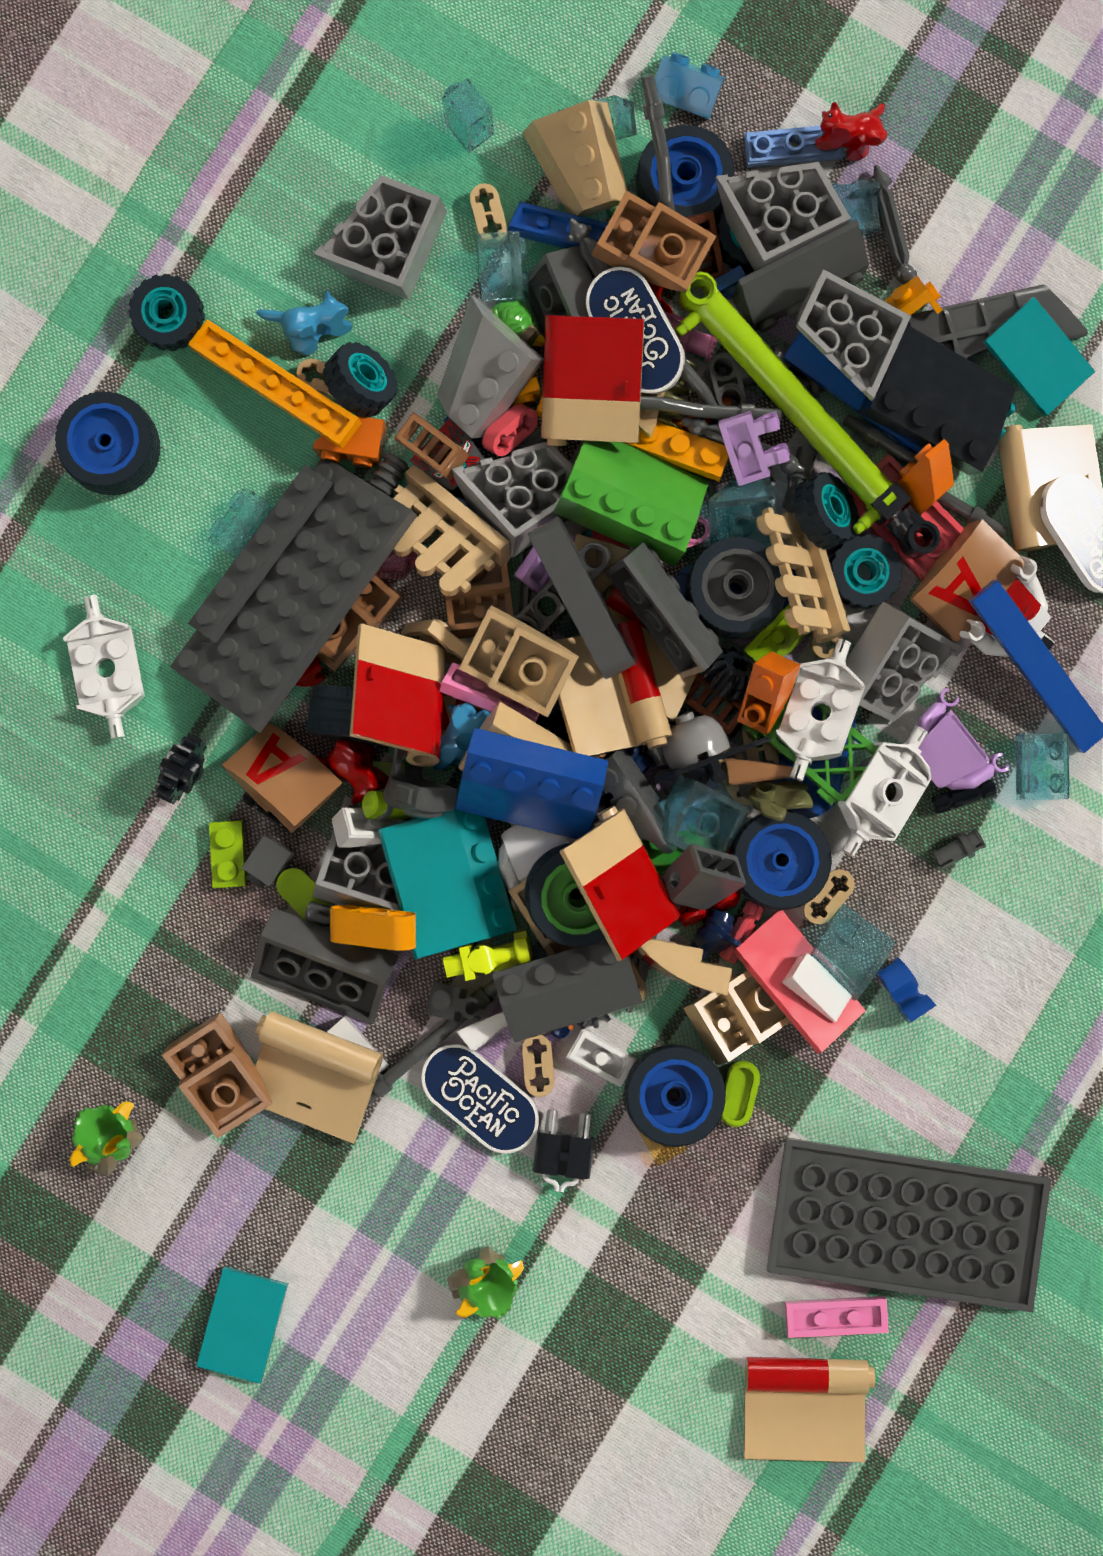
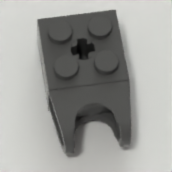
M623 749L606 754L603 758L608 760L605 784L590 830L595 828L594 824L599 820L597 814L615 805L617 810L625 809L640 839L652 842L665 854L676 851V836L658 802L660 798L628 751Z

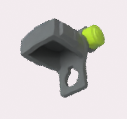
M395 748L392 771L385 788L367 792L362 800V810L366 818L379 822H384L385 819H406L410 821L417 818H436L442 816L446 811L455 809L457 789L425 780L422 776L423 767L413 765L408 771V775H405L402 759L406 754V750Z

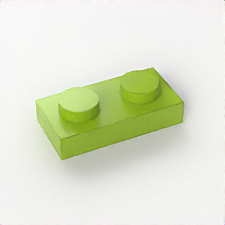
M790 604L744 649L745 655L750 659H754V663L771 651L786 657L809 634L799 635L797 629L791 628L786 622L784 612L791 608Z
M244 821L209 823L212 888L247 886V871L242 869L246 862Z

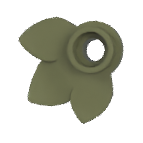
M788 780L776 784L763 782L754 786L749 791V800L753 808L770 819L783 821L789 809L813 807V801L806 792L808 785L800 781Z

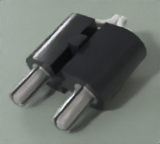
M548 1109L545 1129L537 1131L532 1171L542 1174L543 1179L547 1183L554 1185V1191L564 1192L565 1187L576 1185L579 1179H590L595 1138L589 1136L591 1115L586 1113L584 1135L582 1133L585 1113L580 1114L577 1134H562V1132H556L558 1111L553 1109L551 1131H549L552 1109ZM547 1175H563L574 1178V1180L562 1183L559 1188L558 1182L550 1179Z

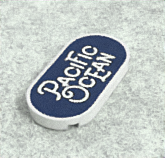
M613 267L600 273L592 281L587 292L586 308L589 317L645 319L641 393L660 394L671 389L682 375L685 364V352L650 285L640 273L627 267Z
M1067 474L1057 477L1049 482L1043 490L1041 497L1043 498V506L1040 507L1042 521L1085 587L1095 593L1100 592L1103 594V497L1097 487L1082 475Z
M449 1044L439 1047L427 1058L421 1076L425 1094L430 1101L485 1147L498 1153H514L525 1148L533 1140L539 1124V1115L535 1102L529 1094L477 1051H471L467 1045Z

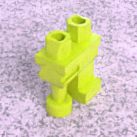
M528 930L513 933L514 942L494 946L489 943H483L474 948L472 943L459 947L460 953L443 957L446 977L464 974L465 980L468 981L479 977V973H485L486 975L490 972L534 961Z

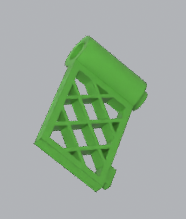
M789 697L767 735L746 725L742 728L755 741L764 737L771 738L772 741L768 743L794 765L796 760L795 754L777 740L779 737L776 734V730L780 728L790 700ZM824 704L816 706L822 712V719L826 720V716H830L831 709ZM852 726L847 737L848 745H845L843 751H848L849 767L829 768V760H825V768L811 769L807 767L805 773L820 788L817 794L831 806L835 802L838 803L848 799L866 767H853L852 750H867L873 756L878 749ZM851 737H852L858 744H852V739H851ZM849 773L850 786L842 794H839L830 786V774ZM854 773H861V774L854 780ZM826 774V781L819 775Z

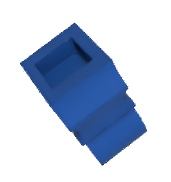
M899 957L893 959V963L875 972L882 985L889 992L890 999L897 1004L900 1014L909 1024L937 1005L927 994L919 993V985L916 978Z

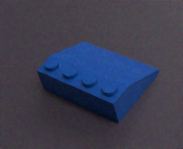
M474 728L455 810L578 839L589 832L605 784L608 760Z

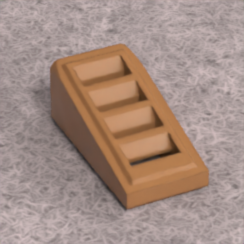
M415 412L410 415L394 437L396 441L448 480L453 478L452 468L462 466L469 457V454ZM419 426H422L423 429L413 443H410V438ZM430 434L434 435L428 442V444L425 446L423 451H421V446L424 444V442L427 440ZM441 442H443V447L440 449V451L437 453L434 459H431V455L438 448Z
M733 758L723 760L724 772L726 773L725 781L728 787L791 778L789 775L793 767L749 760Z

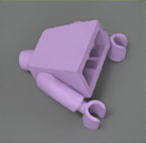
M945 688L937 696L936 702L918 720L917 726L928 732L918 749L922 751L920 755L930 767L931 780L939 789L945 786L951 790L973 789L993 777L994 773L1006 772L1009 769V764L1000 768L997 767L996 759L1002 756L1003 753L987 756L951 710L958 704L959 697L952 703L946 702L944 694L949 688Z

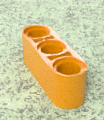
M357 905L330 907V941L396 951L412 950L416 948V913Z

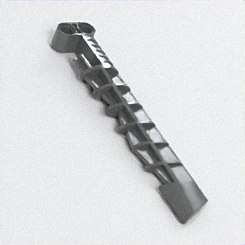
M1044 284L941 307L943 311L939 314L934 309L914 313L908 322L909 326L968 359L987 350V347L982 342L1030 298L1035 297L1069 340L1085 337L1088 334L1087 329L1079 319ZM788 342L783 343L781 348H778L777 345H772L771 349L781 359L790 344ZM720 352L711 358L706 372V383L718 405L725 406L722 403V399L731 397L741 407V403L746 402L744 387L757 385V383L729 353ZM781 359L795 376L802 374ZM718 366L725 367L730 375L726 377L718 376L714 368ZM803 374L797 377L815 398L820 393L826 391Z

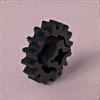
M188 733L187 737L184 736L180 745H172L170 752L162 759L158 768L160 769L158 777L160 785L156 789L158 798L174 805L177 800L181 799L183 792L187 794L191 792L204 771L203 763L205 758L203 753L207 747L205 746V740Z

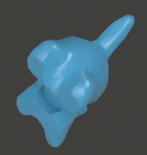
M327 290L324 294V301L316 306L294 307L285 312L258 309L256 312L259 317L266 321L279 322L285 336L290 341L291 350L301 355L313 354L318 349L317 343L321 336H342L353 328L350 321L343 320L349 312L348 307L332 297Z
M467 702L459 705H449L451 718L444 735L441 737L440 761L433 766L435 770H445L449 765L459 766L469 748L474 728L479 729L490 714L487 710H481L477 713L474 705Z

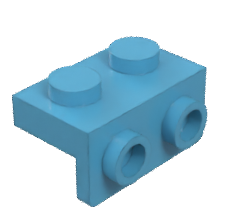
M672 52L671 57L668 55L662 57L655 77L658 99L666 104L710 119L721 86L726 78L719 75L720 69L702 63L701 68L689 64V57Z

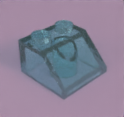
M679 775L664 805V841L682 850H685L693 843L728 853L749 808L696 780Z

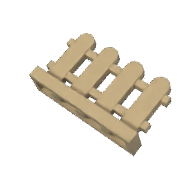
M415 465L405 472L407 486L403 488L399 485L394 489L396 496L393 499L412 511L415 510L419 516L416 517L393 549V552L400 557L407 556L412 551L417 553L419 556L415 561L416 571L421 576H430L436 570L443 575L439 580L442 594L454 596L460 590L467 593L471 589L469 582L484 568L490 571L495 567L494 561L502 567L511 558L510 541ZM436 529L443 533L428 548L421 544ZM461 548L467 554L450 568L445 562Z
M768 507L762 510L763 515L757 517L756 522L761 533L770 537L772 545L766 548V556L772 565L779 567L781 577L775 580V586L781 596L788 597L791 608L784 612L788 625L791 628L797 629L799 635H805L810 630L813 631L816 643H825L849 632V624L826 550L822 547L818 548L807 539L805 533L800 529V525L795 518L796 515H792V512L786 511L778 515L774 514L773 508ZM782 538L786 540L787 545L783 544ZM791 569L795 570L796 576L792 574ZM801 600H804L806 607L802 606Z

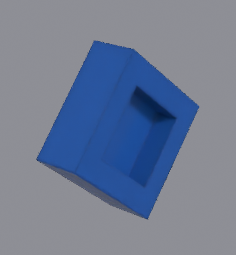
M741 265L715 279L717 289L727 300L733 298L738 280L746 276Z

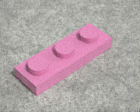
M452 662L442 681L439 692L490 712L500 701L536 723L540 713L487 687V683L460 670V665Z
M885 1296L785 1301L788 1338L889 1333L887 1299Z

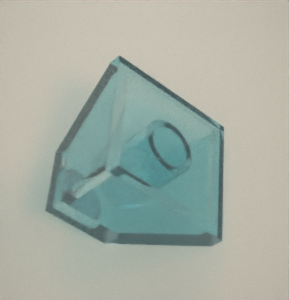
M770 477L738 486L737 480L734 478L708 499L710 545L724 538L739 536L758 540L768 547L772 545L770 537L761 533L756 522L757 517L763 515L762 510L768 507L773 508L775 514V493Z

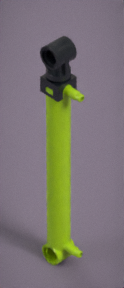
M697 272L686 293H679V302L682 308L690 314L675 328L676 334L682 337L702 322L775 405L781 409L784 415L865 503L866 507L864 510L866 513L853 526L855 533L861 534L875 522L880 526L892 518L885 527L899 541L900 549L905 555L918 558L935 550L940 542V532L937 526L930 521L924 520L911 504L901 509L912 498L897 482L892 484L720 293L714 278L708 273ZM698 287L702 289L705 293V298H695L690 288ZM915 532H919L924 536V547L918 546L915 543Z

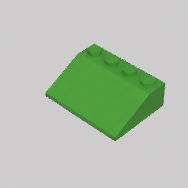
M583 441L553 512L631 548H635L644 542L646 547H651L657 553L660 561L675 567L685 553L691 539L709 481L624 442Z

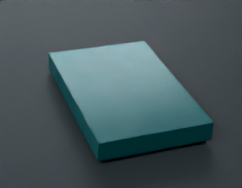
M1035 297L1030 298L982 342L1043 416L1049 415L1096 372Z
M225 1266L221 1273L196 1366L261 1384L289 1283Z

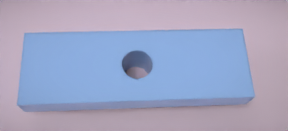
M820 126L746 132L743 137L746 168L841 160L844 157L843 146L833 150H820L816 148L815 140L824 135ZM796 142L799 146L793 147L789 143Z

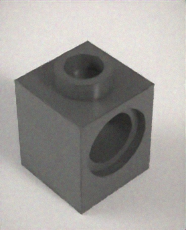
M263 835L242 869L248 872L246 878L260 888H263L265 884L275 886L279 875L285 871L296 853L272 837Z

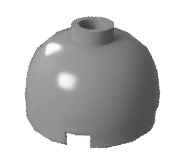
M693 711L674 718L676 724L670 727L672 736L667 738L668 744L662 746L664 758L670 770L697 763L699 759L707 756L710 758L730 748L727 735L721 724L707 715L694 716Z

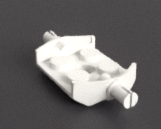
M86 596L83 598L87 612L86 620L63 637V641L67 642L79 702V705H76L77 709L105 717L109 725L110 738L125 737L121 718H124L123 714L135 707L145 697L132 628L128 624L104 618V615L100 614L98 596ZM104 660H112L115 664L114 673L110 677H102L99 673L100 664Z
M843 639L837 640L834 653L830 659L801 663L800 671L780 728L776 730L780 740L795 754L796 760L789 777L795 780L796 777L798 781L804 780L808 764H812V761L829 760L842 755L865 689L864 683L846 666L845 659L851 643L847 640L845 642ZM820 704L827 705L831 709L830 716L823 721H818L812 717V710Z
M915 726L907 742L903 744L874 742L873 745L877 746L878 749L848 799L838 802L847 825L851 829V835L841 849L845 854L854 857L862 842L869 841V839L896 840L931 781L930 767L920 755L922 751L918 749L928 734L923 728ZM890 783H893L896 787V795L894 799L889 801L885 795V790Z

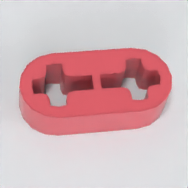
M521 403L512 406L486 429L482 440L483 447L497 456L507 455L535 430L538 422L536 411Z

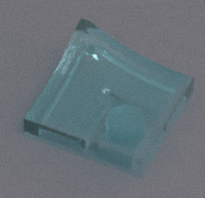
M842 904L828 922L810 955L852 995L851 999L855 1001L859 999L873 980L896 942L845 904Z

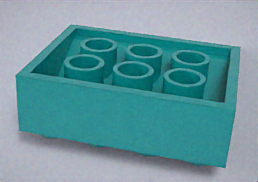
M453 809L444 812L442 816L436 818H417L378 829L400 911L416 913V948L412 949L414 960L517 930L484 816Z

